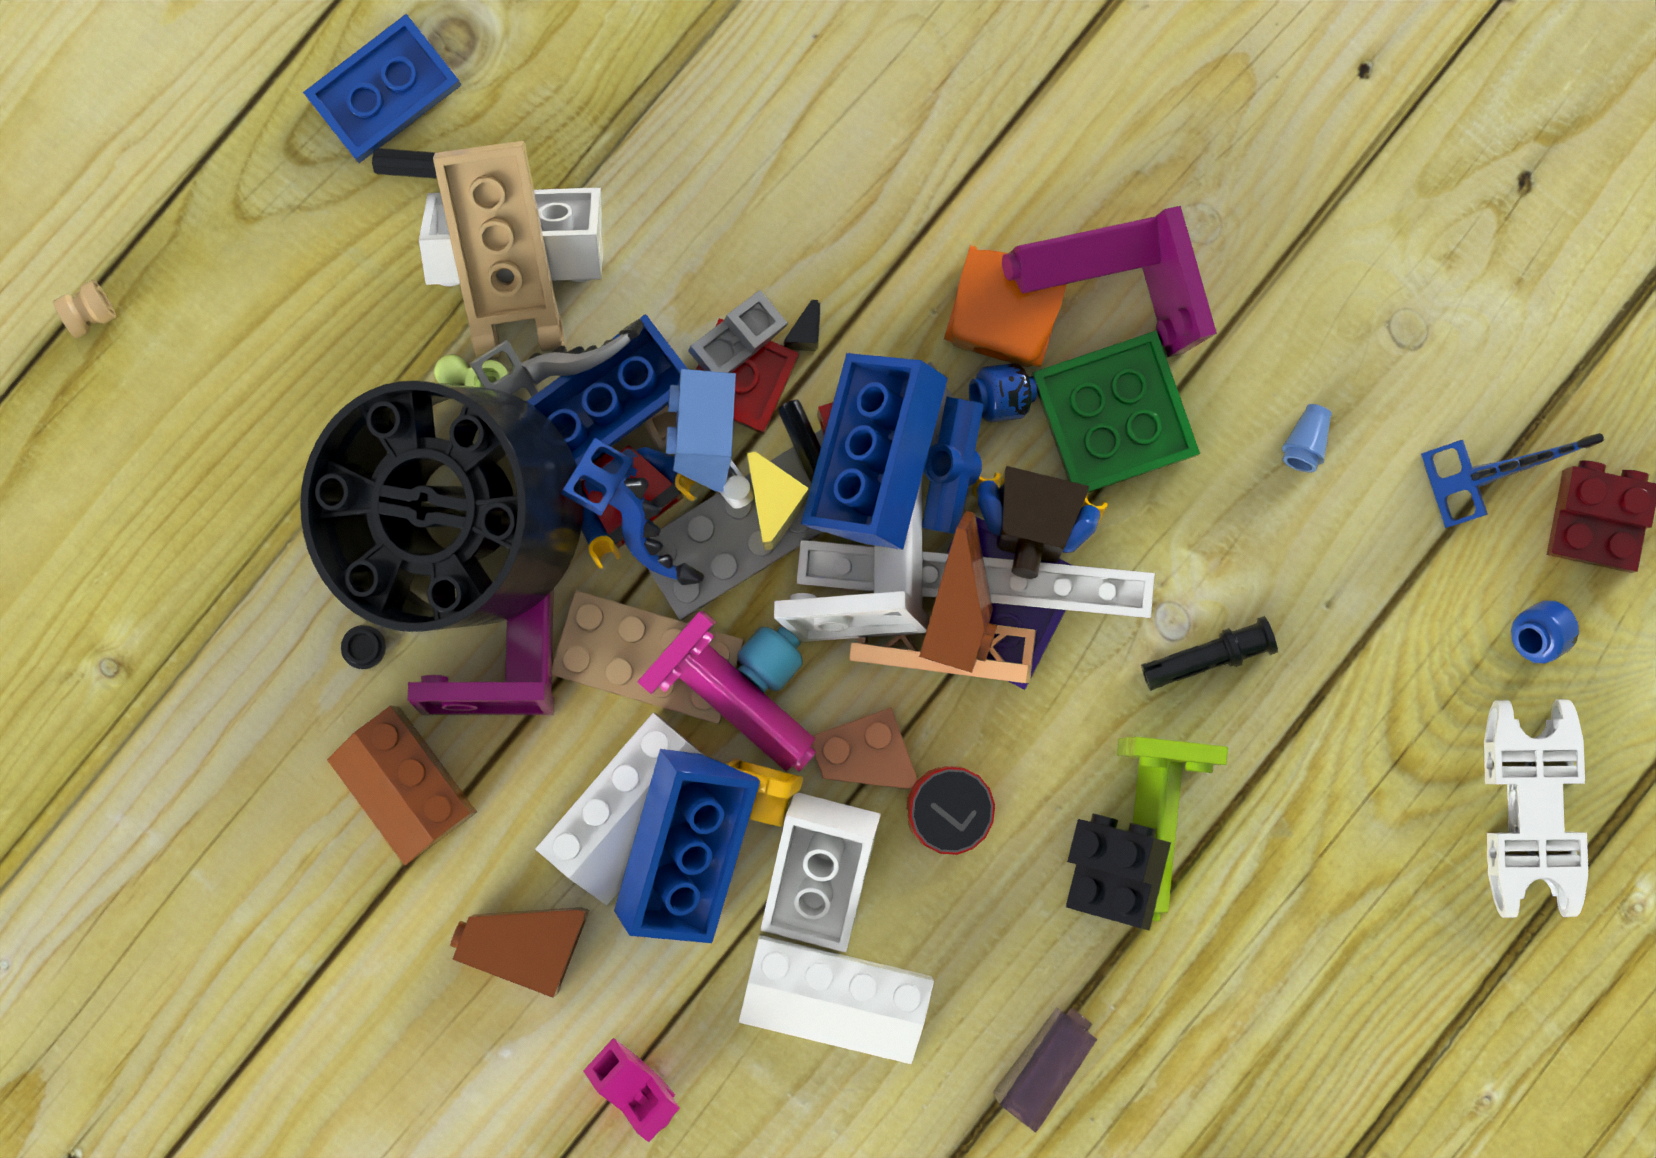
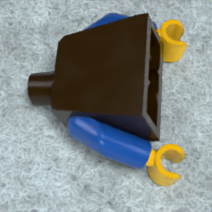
M1006 466L1001 482V474L995 472L993 479H985L980 476L972 486V494L978 499V505L988 531L997 536V548L1015 553L1011 571L1014 575L1027 579L1038 577L1041 560L1056 563L1062 552L1070 553L1079 548L1095 533L1108 506L1106 502H1103L1101 506L1091 504L1088 501L1089 495L1087 493L1089 486L1010 466Z

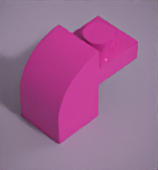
M615 1038L583 1070L595 1090L619 1108L636 1133L648 1142L669 1124L672 1117L680 1109L673 1099L675 1094L670 1087L637 1055Z

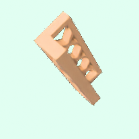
M997 625L995 634L1000 635L993 639L990 653L996 660L986 659L985 662L977 660L972 673L919 657L921 651L916 649L906 635H897L884 646L867 644L868 637L857 638L856 643H851L849 660L1030 683L1036 630ZM1008 635L1025 637L1022 664L1005 662L993 646ZM902 639V641L909 649L896 648L892 646H894Z

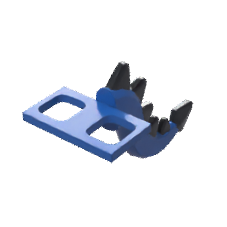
M1598 433L1563 446L1508 460L1477 465L1473 468L1463 440L1421 453L1445 528L1488 515L1479 486L1483 487L1503 477L1544 464L1580 449L1590 448L1603 442L1604 436ZM1453 448L1458 453L1462 469L1458 474L1441 478L1437 473L1433 457L1436 453ZM1468 490L1471 493L1476 508L1475 513L1458 520L1454 519L1447 504V497L1451 494Z
M594 438L561 494L599 516H602L608 504L612 505L621 512L622 534L625 544L639 562L653 572L677 579L681 585L702 582L705 576L686 563L674 566L671 555L659 556L657 554L662 550L663 544L650 537L659 536L661 529L650 518L658 515L661 512V507L643 497L649 486L648 481L645 478H626L625 474L634 460ZM596 451H603L619 460L621 467L616 474H611L593 464L591 461L592 456ZM584 479L602 489L604 492L602 500L599 503H593L578 495L574 491V486L578 480Z

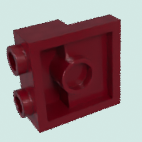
M1582 460L1579 461L1578 467L1572 466L1563 470L1546 555L1629 573L1638 572L1645 531L1651 528L1656 508V483L1648 482V473L1636 470H1622L1621 476L1605 473L1606 465L1594 461Z

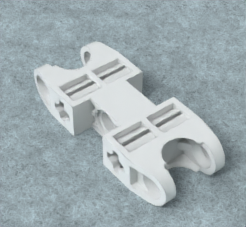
M1556 699L1551 709V720H1546V726L1539 736L1531 738L1521 729L1519 719H1514L1511 702L1509 700H1495L1489 711L1484 738L1485 784H1507L1508 832L1487 833L1488 877L1495 906L1502 918L1517 917L1520 899L1525 898L1528 886L1535 880L1542 879L1551 888L1552 896H1557V904L1561 916L1577 917L1584 904L1588 881L1587 833L1565 832L1563 784H1585L1584 740L1577 711L1570 700ZM1565 761V766H1543V762ZM1502 762H1525V766H1502ZM1528 851V854L1505 855V852ZM1546 851H1568V854H1546Z

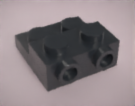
M1092 813L1090 822L1078 819L1067 861L1076 864L1066 908L1140 929L1150 930L1171 842L1156 839L1157 829L1130 823L1128 831L1117 829V819Z

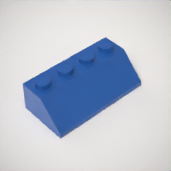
M646 314L639 318L644 324L639 336L632 339L614 356L579 374L560 376L526 401L542 412L554 424L569 446L577 466L594 438L612 447L665 408L669 402L670 385H679L681 369H688ZM617 334L612 339H616L617 337H619V334ZM596 451L592 456L591 461H593L595 458H597L604 452Z
M846 353L801 524L863 544L903 550L948 378L922 360Z
M660 749L614 909L629 936L702 943L713 942L760 784V780L757 777L702 754Z

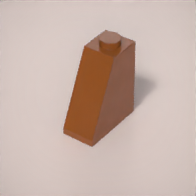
M583 907L474 914L468 918L467 923L460 921L455 929L450 946L457 949L452 960L554 998L560 990L590 910Z

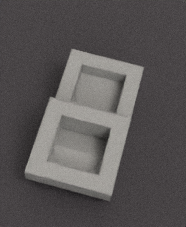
M759 290L728 313L723 322L693 343L688 352L704 371L732 373L780 333L788 323L761 290Z

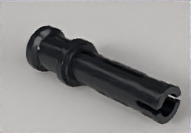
M1262 616L1257 618L1256 624L1232 631L1230 628L1222 630L1219 638L1171 654L1159 660L1141 664V669L1149 690L1152 691L1166 684L1225 664H1229L1230 667L1241 666L1243 660L1265 652H1268L1270 655L1278 653V647L1267 618Z

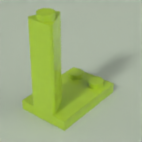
M1145 737L1118 739L1117 756L1139 758L1133 823L1157 829L1156 839L1171 842L1152 921H1160L1161 913H1168L1183 763H1186V771L1213 773V765H1227L1228 747Z

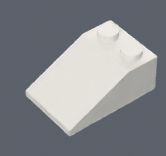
M798 792L794 794L784 822L761 931L846 953L881 814Z

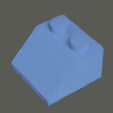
M681 369L679 385H670L668 412H675L677 414L676 427H667L666 454H674L673 471L714 491L724 492V485L726 484L732 457L736 373Z

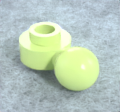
M449 354L437 361L434 375L438 383L484 388L472 367L469 368L462 357ZM486 360L482 365V369L490 382H496L508 374L506 368L497 361Z

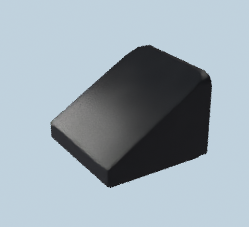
M818 300L810 301L785 338V347L791 350L816 351L818 349L820 303H818Z

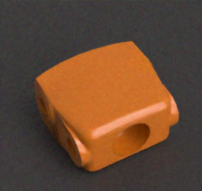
M970 245L944 340L950 341L958 348L1006 362L1017 363L1024 367H1041L1067 284L1022 294L1016 281H1009L1004 275L1002 257L1008 253L977 250V247Z

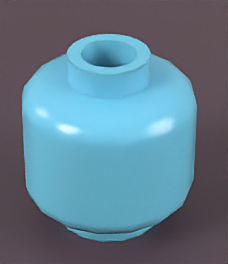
M783 626L777 631L769 627H760L739 650L737 658L741 666L737 670L763 693L767 689L780 691L802 666V656L797 650L801 642Z

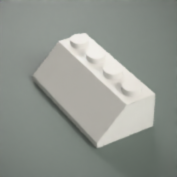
M601 188L534 190L552 281L571 280L574 282H586L590 279H601L603 260ZM428 193L419 236L426 285L455 286L460 284L441 194ZM501 269L497 272V277L502 282H510L514 279L513 273L508 269Z
M657 713L650 715L535 849L566 877L605 905H608L620 891L660 749L704 755Z
M759 935L739 1023L912 1064L924 1026L934 980L929 975Z

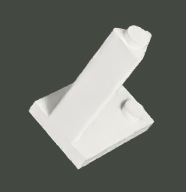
M922 479L903 550L874 545V593L819 598L809 593L790 595V600L774 601V619L802 642L926 633L929 615L922 609Z

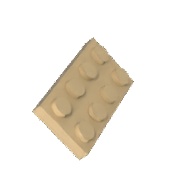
M575 590L552 665L553 676L719 725L722 718L718 711L680 678L666 692L659 688L652 694L637 683L689 623ZM710 630L709 632L714 638L709 645L736 668L738 664L737 655L743 647L744 639Z

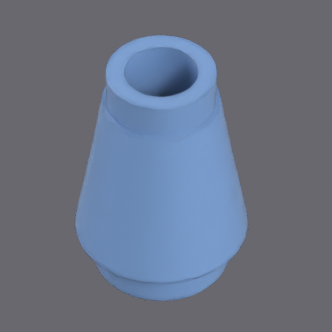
M1316 404L1307 405L1305 412L1282 447V451L1285 453L1283 462L1298 471L1312 473L1317 470L1318 465L1324 463L1330 418L1332 416L1330 410Z

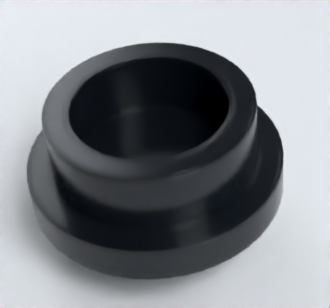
M367 625L353 627L344 635L341 642V653L344 660L350 666L357 669L375 667L382 661L386 652V642L383 635L377 629Z

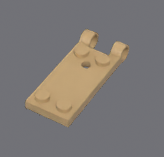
M517 141L435 153L433 162L476 359L500 344L495 325L498 323L535 318L541 351L555 350L560 346H565L561 317L558 314L525 142ZM501 269H508L513 273L514 279L510 282H502L498 279L497 272ZM500 352L495 354L491 358L500 357Z

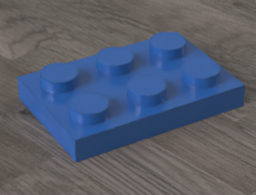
M405 14L303 93L355 160L361 163L374 153L375 149L382 147L458 89L461 83L410 17Z

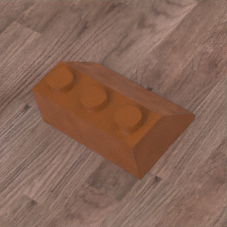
M390 705L355 731L327 759L405 866L477 813L462 790L398 706Z

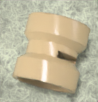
M95 280L83 284L80 287V291L75 294L76 297L65 294L53 301L63 324L76 339L89 333L90 323L105 324L116 318L112 304Z

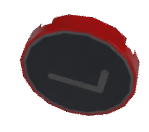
M944 766L929 770L915 782L907 797L908 824L911 832L922 845L940 854L958 855L972 850L986 838L994 822L995 803L991 790L979 775L960 766Z

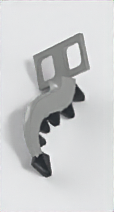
M641 319L634 321L619 332V337L606 340L603 346L599 348L596 345H592L584 350L582 346H578L567 352L565 346H560L551 353L543 355L534 353L528 360L522 363L509 341L505 340L469 364L484 388L512 394L524 387L533 397L538 393L534 384L537 385L550 376L579 374L603 363L619 352L632 339L637 338L644 324ZM503 351L513 365L512 371L496 382H490L482 369V365L486 360Z

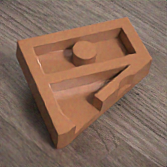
M892 707L813 735L815 740L811 746L816 751L815 757L823 779L912 789L917 781Z

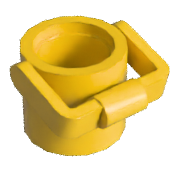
M733 759L726 765L755 776L760 780L749 819L783 827L790 797L800 791L803 776L739 759Z

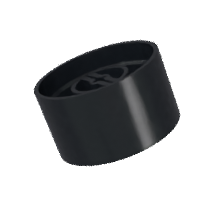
M400 381L385 384L361 394L345 405L323 429L311 451L304 471L300 500L301 523L307 550L314 567L332 594L353 613L378 626L398 631L423 632L487 625L509 620L528 611L543 600L559 583L574 557L582 529L583 506L562 495L561 492L577 465L569 446L554 424L542 412L517 396L491 388L434 382ZM448 399H455L462 403L463 407L459 417L451 424L449 431L450 440L436 438L433 406ZM479 429V438L477 442L473 444L474 437L476 435L477 430ZM506 455L515 478L517 496H514L512 486L506 474L497 465V462ZM445 464L457 475L462 486H427L426 484L432 474ZM580 479L574 486V491L583 497ZM426 527L462 528L455 541L445 549L431 537ZM502 545L510 549L503 568L494 582H492L478 560L489 556ZM415 574L430 575L431 583L427 590L429 603L419 598L410 590Z

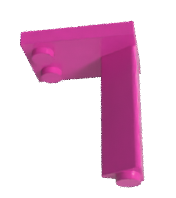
M705 611L698 612L637 683L652 694L659 688L666 692L680 678L783 770L787 772L793 766L800 772L816 753L810 747L815 738L709 645L714 638L709 631L717 622Z

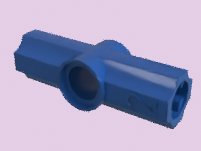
M946 396L938 442L929 448L924 473L930 480L922 528L955 534L956 528L963 516L968 487L976 483L982 471V461L975 448L984 403Z

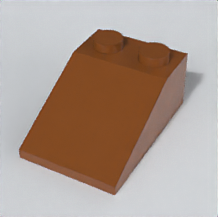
M966 511L955 531L919 657L972 673L977 660L986 661L997 625L989 623L993 607L975 513Z

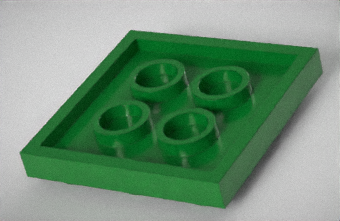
M1157 330L1046 367L1031 374L1036 382L1037 393L1067 479L1070 482L1089 486L1088 493L1196 457L1200 454Z

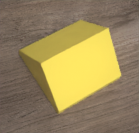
M751 452L747 453L762 542L765 551L777 546L806 505L809 488L759 453Z

